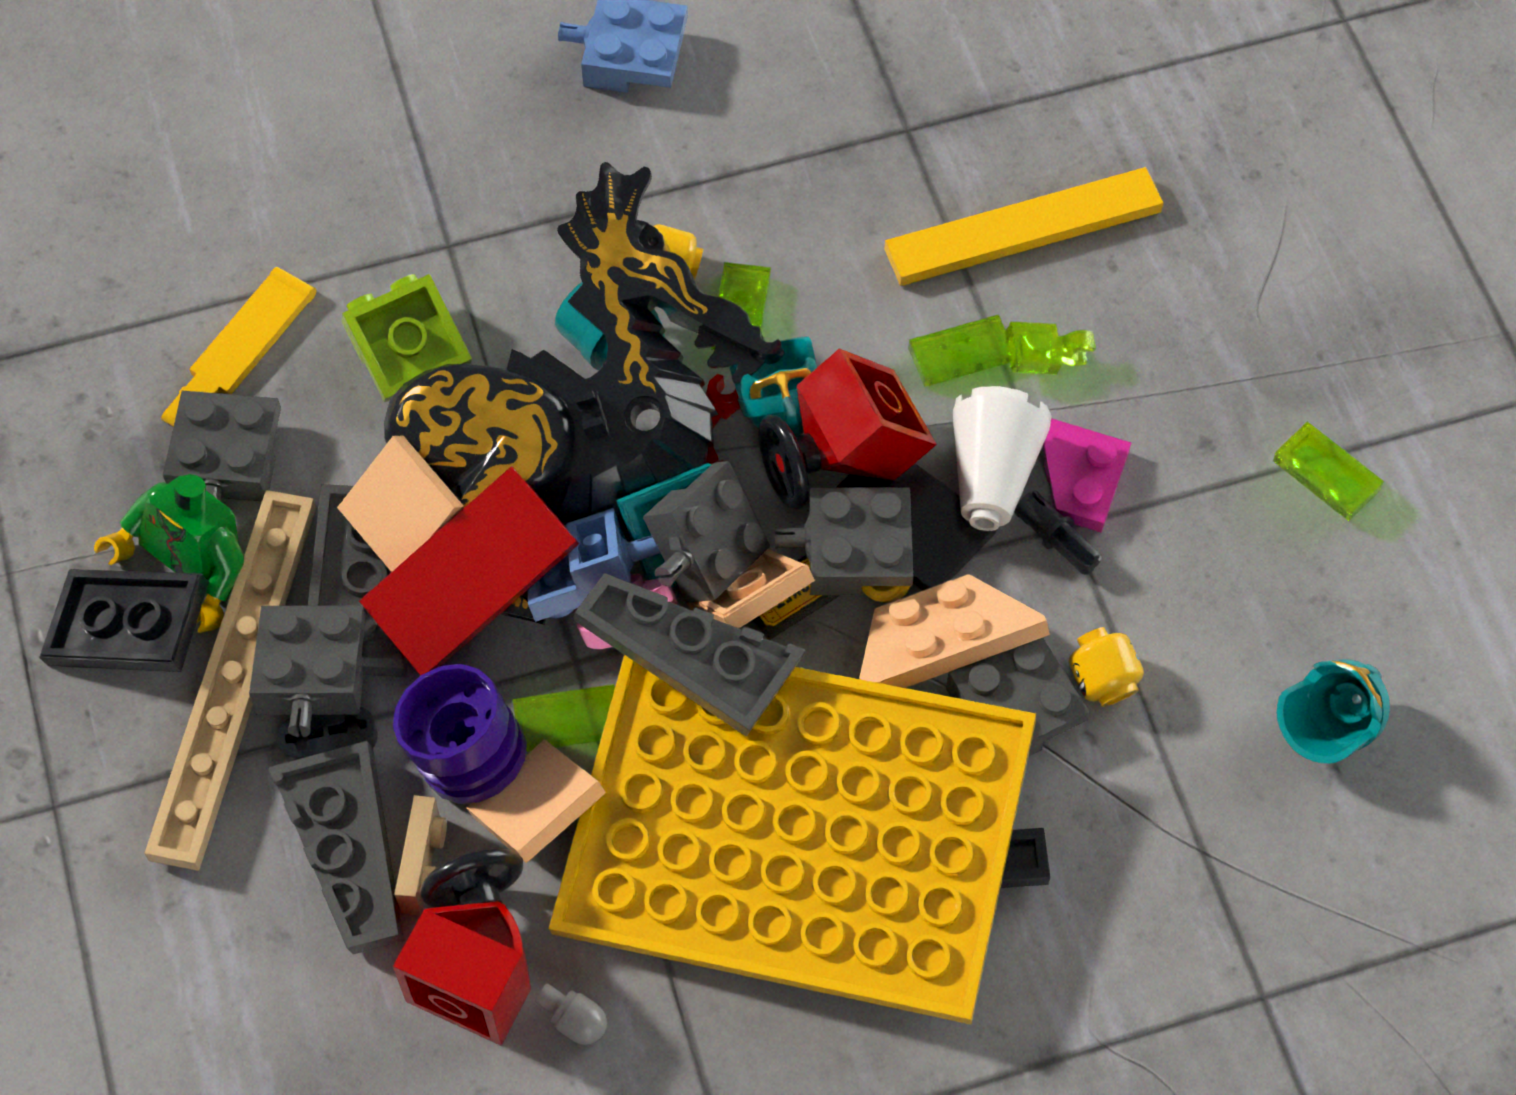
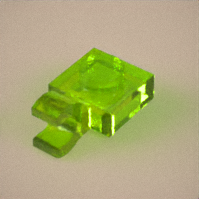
M1011 321L1005 331L1012 373L1057 375L1063 363L1073 366L1086 365L1088 362L1086 351L1096 350L1094 333L1089 330H1077L1063 336H1058L1056 324Z

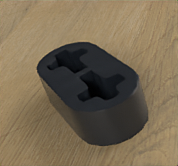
M361 706L359 714H312L311 732L308 735L307 749L297 750L295 745L297 737L288 732L290 718L281 725L277 732V742L283 758L287 762L368 741L372 748H374L378 738V731L372 714ZM358 723L360 728L358 739L349 740L346 734L348 732V724Z

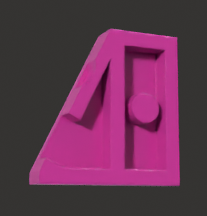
M1051 418L1050 430L1044 441L1043 449L1046 477L1052 491V507L1064 517H1071L1075 525L1102 533L1130 452L1131 442Z

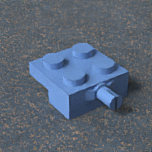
M598 0L594 16L590 19L587 26L560 23L558 41L584 44L585 51L581 63L583 87L628 93L630 82L671 88L688 19L687 5L650 0Z
M614 508L567 523L566 528L580 544L527 590L528 606L535 622L548 617L561 618L573 612L581 605L604 573L631 583L630 571L634 562L661 554L652 535L628 543Z

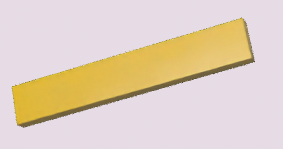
M1143 167L885 240L884 250L899 285L904 286L1161 213L1163 201L1147 168Z

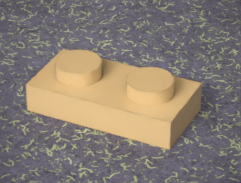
M414 795L395 889V897L400 912L404 914H422L424 902L420 897V887L424 879L437 868L436 866H431L434 849H442L444 846L447 820L446 817H440L435 797Z

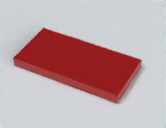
M511 466L359 602L416 671L422 675L446 663L580 543L520 473Z

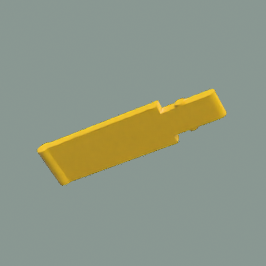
M279 267L272 269L265 281L190 367V373L194 377L186 386L180 389L179 395L163 412L161 420L174 427L182 390L232 394L306 305L314 299L317 292L316 288Z

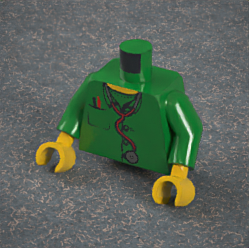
M192 474L178 476L169 484L165 482L158 483L142 493L120 520L122 527L120 531L100 537L95 542L94 551L99 553L113 546L115 554L108 565L127 560L134 554L135 544L133 537L135 536L138 537V544L175 573H202L209 581L205 594L206 598L197 623L201 621L198 633L215 630L221 626L224 613L219 603L221 600H227L244 565V554L239 545L236 520L232 510L206 491L205 481L201 477Z

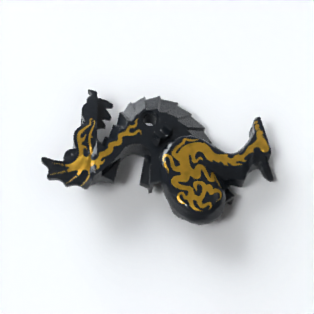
M602 163L600 165L597 186L592 191H579L576 194L577 207L574 217L557 228L558 234L564 243L580 259V277L583 284L568 300V303L605 335L607 341V358L597 373L585 379L544 349L531 358L512 349L507 369L463 363L447 364L422 372L404 383L391 397L384 420V439L386 443H388L392 436H404L464 507L512 466L564 525L614 508L618 521L623 520L616 500L707 463L708 447H714L712 417L718 415V413L702 390L706 384L705 381L682 363L684 357L681 352L663 336L665 329L652 314L656 306L665 311L671 322L698 333L694 341L696 348L702 349L716 346L713 354L707 361L709 368H726L737 365L736 371L732 376L734 384L741 383L742 377L746 374L752 376L765 363L770 365L779 362L785 354L780 340L766 342L760 327L752 325L748 314L740 306L726 299L700 292L688 265L682 257L670 252L663 235L658 229L648 222L637 220L643 195L652 179V173L648 167L644 166L631 175H624L612 167L610 163ZM648 409L658 411L660 413V420L653 429L641 431L636 428V420L639 414ZM522 595L501 613V615L545 625L546 621L545 618L535 622L528 606V598Z

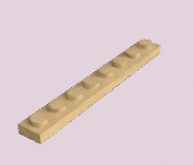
M269 490L265 491L244 554V565L234 584L144 852L148 861L196 871L200 870L253 706L249 690L261 606H285L317 509L313 498Z

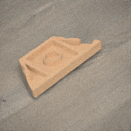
M967 574L875 608L859 679L907 688L1048 636L1050 632L1047 619L1043 614Z

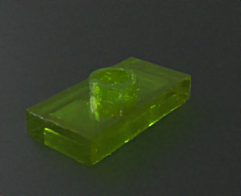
M724 262L718 296L740 306L748 314L752 325L759 326L761 332L769 292L771 267Z
M999 314L909 339L908 344L909 352L924 387L1011 363L1015 359V350Z
M614 684L512 699L515 718L520 723L527 741L526 752L532 751L544 739L555 748L600 741L615 690Z

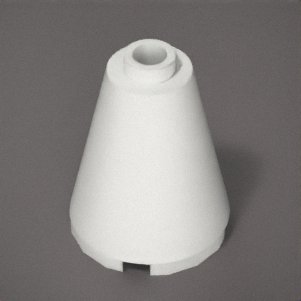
M1001 386L978 387L972 389L971 397L962 400L961 394L955 401L953 426L961 514L969 521L972 527L979 530L993 531L998 529L999 526L1010 522L1050 430L1052 415L1047 405L1040 401V407L1038 408L1028 403V393L1017 389Z

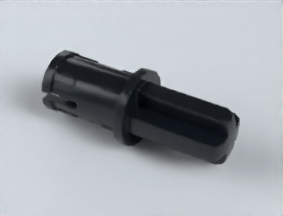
M1036 490L1032 491V493L1029 492L1019 501L1014 511L1015 515L1028 524L1043 539L1042 545L1046 549L1055 548L1084 575L1089 574L1099 565L1102 560L1101 554L1073 528L1074 520L1071 517H1064L1057 512Z

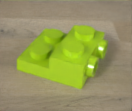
M416 274L405 276L390 285V292L374 298L372 293L360 296L346 305L348 311L342 313L341 322L362 364L365 363L384 403L389 401L404 383L426 370L447 364H470L472 361V357L430 274L419 279Z

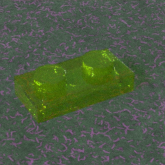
M1308 421L1276 451L1273 462L1348 521L1380 492L1384 483L1382 479Z

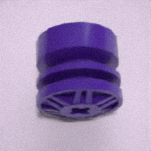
M455 664L440 666L422 674L405 689L395 707L393 729L399 745L409 759L417 766L418 771L425 778L427 784L442 799L458 804L484 801L499 794L516 779L525 762L527 741L522 727L514 717L511 709L506 706L502 695L493 681L478 668Z

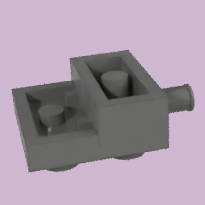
M182 390L163 471L165 482L169 484L178 476L197 475L205 481L206 491L220 501L223 498L262 502L265 491L270 489L276 460L273 453V445L281 411L278 398Z
M729 461L712 464L686 489L671 491L643 516L665 560L660 567L656 568L655 576H660L657 580L664 586H671L675 581L686 603L715 600L770 547L765 533Z
M810 488L809 516L806 520L805 528L775 527V549L805 548V553L810 562V571L815 579L810 584V595H861V586H912L913 552L910 488Z
M363 605L261 606L249 695L257 715H291L288 727L289 734L299 737L301 730L302 736L306 737L311 732L312 714H359L364 677L361 657L366 614Z
M1044 638L948 672L946 690L950 697L1036 713V723L1029 756L1041 751L1043 742L1087 721L1089 718V709Z

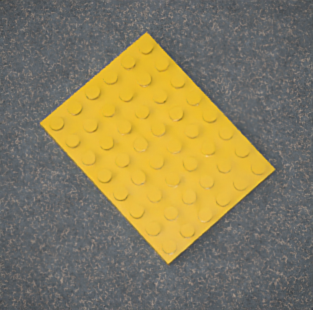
M624 655L591 776L598 780L606 793L579 816L548 929L552 935L971 1025L1035 728L1036 713L795 667L746 737Z

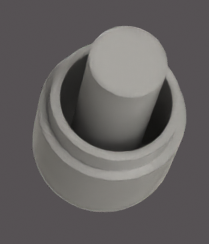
M547 983L535 999L536 1003L553 1014L550 1022L556 1026L555 1029L577 1044H594L606 1032L607 1017L604 1010L582 993L577 994L571 990L565 996Z

